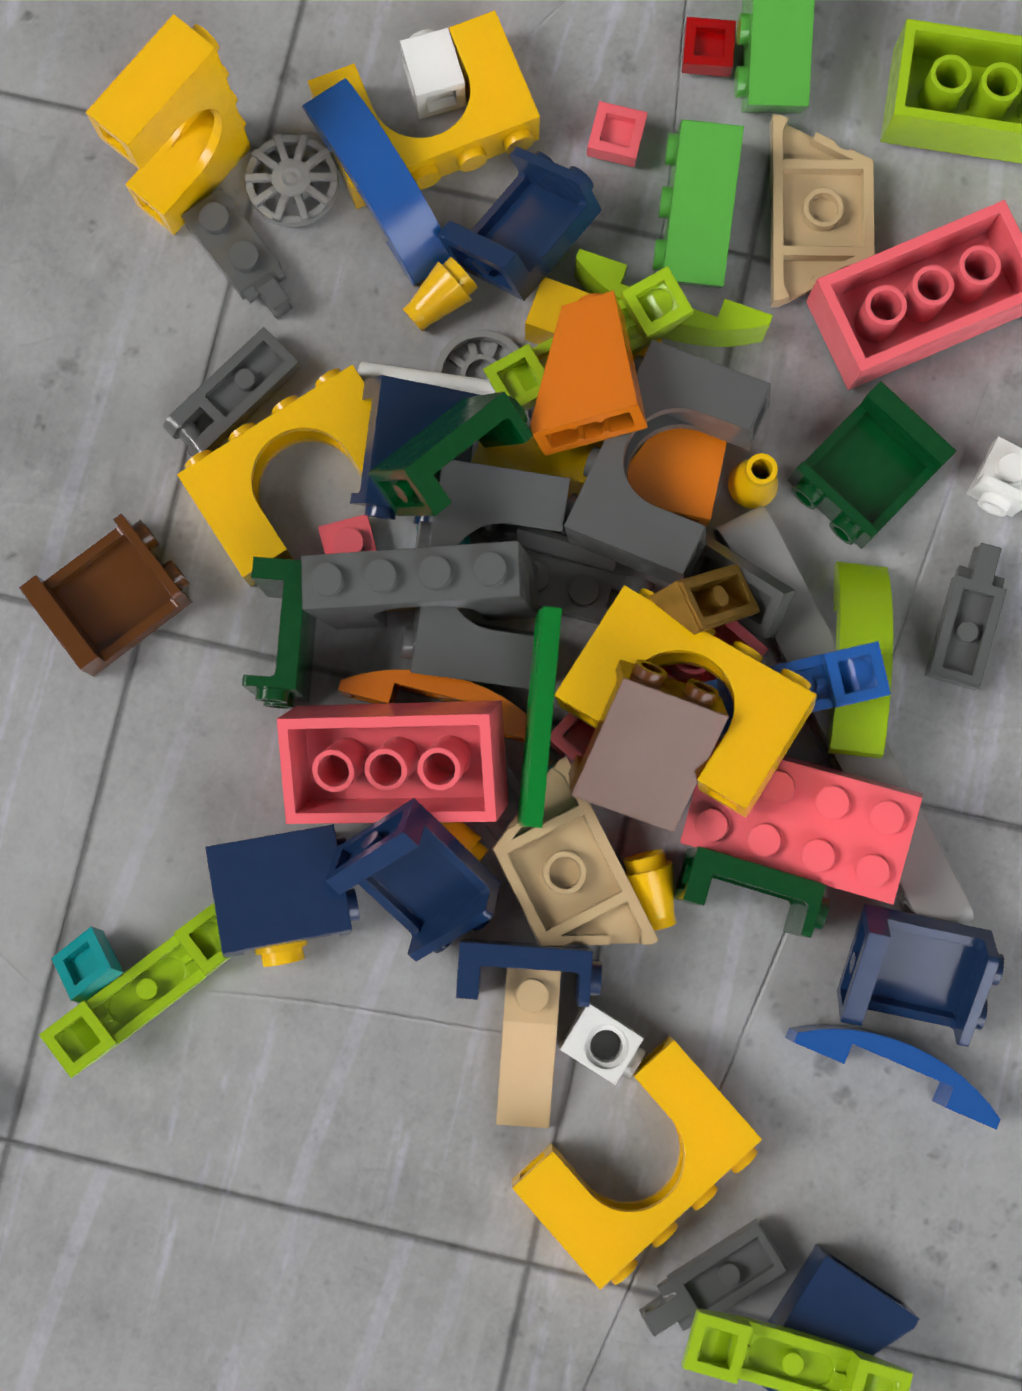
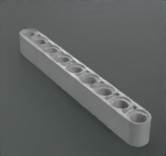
M760 506L714 528L716 541L795 590L776 636L765 639L777 664L835 651L836 642L768 511L763 506ZM829 708L810 713L806 721L830 768L911 790L887 741L885 742L884 755L881 759L828 753ZM920 807L896 898L903 912L965 925L974 920L971 905Z

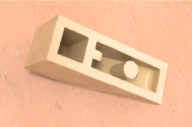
M507 968L496 1125L549 1128L561 971Z

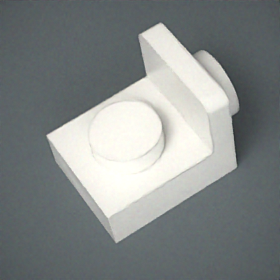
M1001 437L996 438L992 442L967 492V495L978 500V506L986 512L996 516L1008 515L1013 517L1022 510V448Z

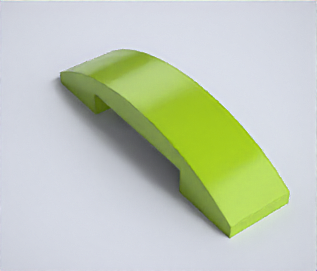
M579 248L575 261V279L588 293L603 294L614 290L617 300H620L621 292L629 288V286L624 285L627 265ZM724 299L718 317L693 309L694 312L689 318L662 338L708 347H733L754 344L763 341L773 315Z
M668 266L621 292V299L618 300L625 317L633 356L648 347L652 340L657 341L694 312ZM553 337L534 348H531L528 343L483 368L495 393L505 391L507 396H511L519 402L524 411L535 407Z
M836 561L833 588V611H837L836 650L879 641L891 692L893 603L888 568ZM891 695L829 708L828 753L881 759L885 749Z
M214 903L176 930L174 936L89 1000L82 1001L39 1034L40 1038L71 1079L148 1024L231 958H223Z
M696 1309L681 1363L682 1368L734 1384H738V1380L741 1379L779 1391H909L913 1378V1373L908 1369L827 1339L757 1319L704 1309Z

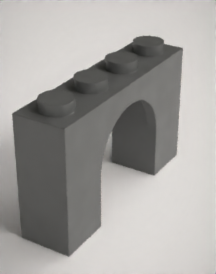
M652 340L645 356L638 355L634 360L648 428L605 439L601 448L595 446L591 450L584 467V476L587 479L580 493H572L567 500L563 523H565L564 528L569 543L672 584L675 581L692 576L707 543L705 526L656 507L637 495L627 480L630 462L638 448L649 438L660 432L679 428L696 430L749 450L770 406L771 383Z
M452 460L434 474L452 503L436 516H429L428 522H419L415 548L459 545L473 531L483 526L497 523L562 532L570 478ZM418 606L415 609L413 627L404 626L400 658L408 659L407 667L411 673L529 689L534 632L480 624L466 618L457 607Z
M518 541L301 556L302 608L307 613L337 630L387 627L386 610L405 607H462L478 611L487 620L535 618L539 611L537 566Z

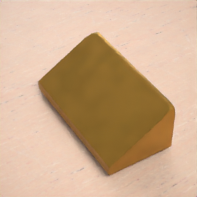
M737 564L675 581L650 596L651 601L694 635L760 612Z

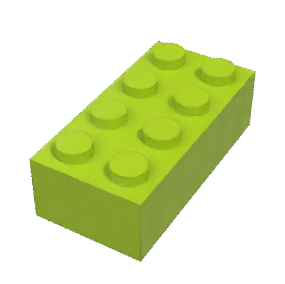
M907 18L893 48L880 142L1022 164V36Z

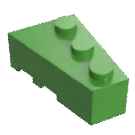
M742 0V13H739L737 22V45H742V66L736 67L734 81V97L742 98V112L801 114L809 107L815 0Z
M682 119L676 133H668L665 165L672 166L670 187L662 186L658 218H666L664 239L655 240L652 270H661L668 266L679 285L717 289L724 287L744 126Z

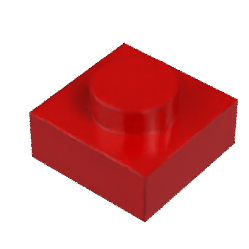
M687 17L681 73L730 77L734 60L736 20Z

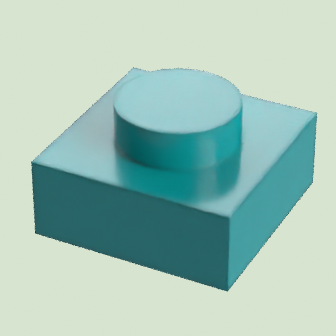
M92 926L51 958L70 1000L77 1003L89 1000L123 973L104 931Z

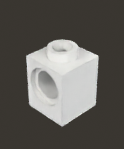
M449 28L437 31L425 29L414 33L408 39L401 40L403 67L419 119L466 107L465 81Z
M591 1002L589 1007H581L559 1043L561 1051L616 1085L621 1075L629 1079L645 1055V1050L639 1047L644 1039L640 1033ZM602 1030L615 1032L620 1040L618 1051L615 1055L606 1059L596 1057L590 1050L593 1036Z

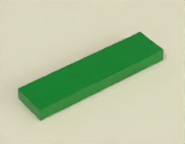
M543 606L535 617L517 823L523 827L543 828L562 608Z

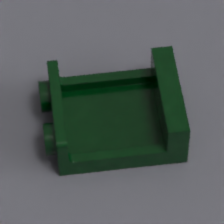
M880 381L805 461H802L795 468L787 481L794 486L792 492L804 506L811 510L817 508L831 521L829 526L839 539L849 545L855 543L862 549L957 450Z
M505 391L463 398L370 470L368 475L397 516H436L449 506L452 501L434 474L477 440L485 448L525 444L533 437V434L526 425L528 419L523 407L513 397L507 396Z
M253 557L251 578L267 597L282 598L275 674L273 676L243 675L242 686L255 695V700L264 702L263 706L292 709L295 707V701L309 702L317 618L302 608V560Z
M697 846L686 849L674 891L675 900L691 905L704 906L713 878L788 901L790 907L783 929L784 933L811 938L814 928L821 930L824 926L830 904V899L823 897L826 884Z

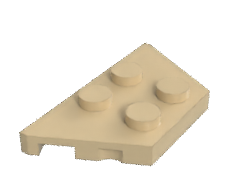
M773 114L770 122L771 307H780L811 292L817 279L875 255L874 160L852 149H842L834 140L817 132L814 137L809 136L787 125L789 118L780 114Z
M564 756L556 760L547 772L543 828L519 826V823H517V813L491 849L541 946L637 943L652 945L659 940L590 802L571 796L568 775L571 765L567 757Z

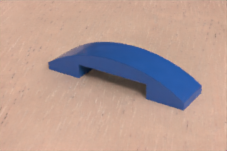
M344 78L303 104L302 108L330 153L334 152L387 237L388 241L386 243L411 284L414 286L428 277L437 262L443 264L451 257L437 236L441 227L405 163L362 98L349 81Z
M879 641L768 666L778 673L782 669L791 670L811 684L809 690L817 694L812 712L891 695ZM720 679L705 681V683L711 685L719 692V696L722 698L729 717L720 735L726 734L734 715L732 698Z
M804 1025L788 1029L786 1039L842 1064H845L852 1044L938 1080L939 1084L934 1094L933 1102L996 1130L1001 1119L979 1091L948 1065L918 1048L880 1033L843 1025Z

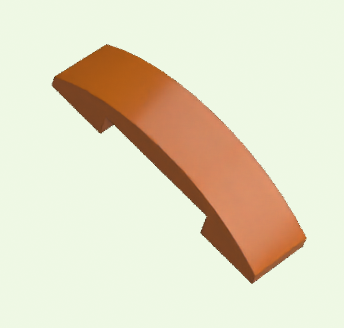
M394 669L358 674L340 680L338 691L342 696L371 704L394 703L398 689L446 702L502 701L504 738L524 742L527 714L504 697L470 681L411 673L410 670Z

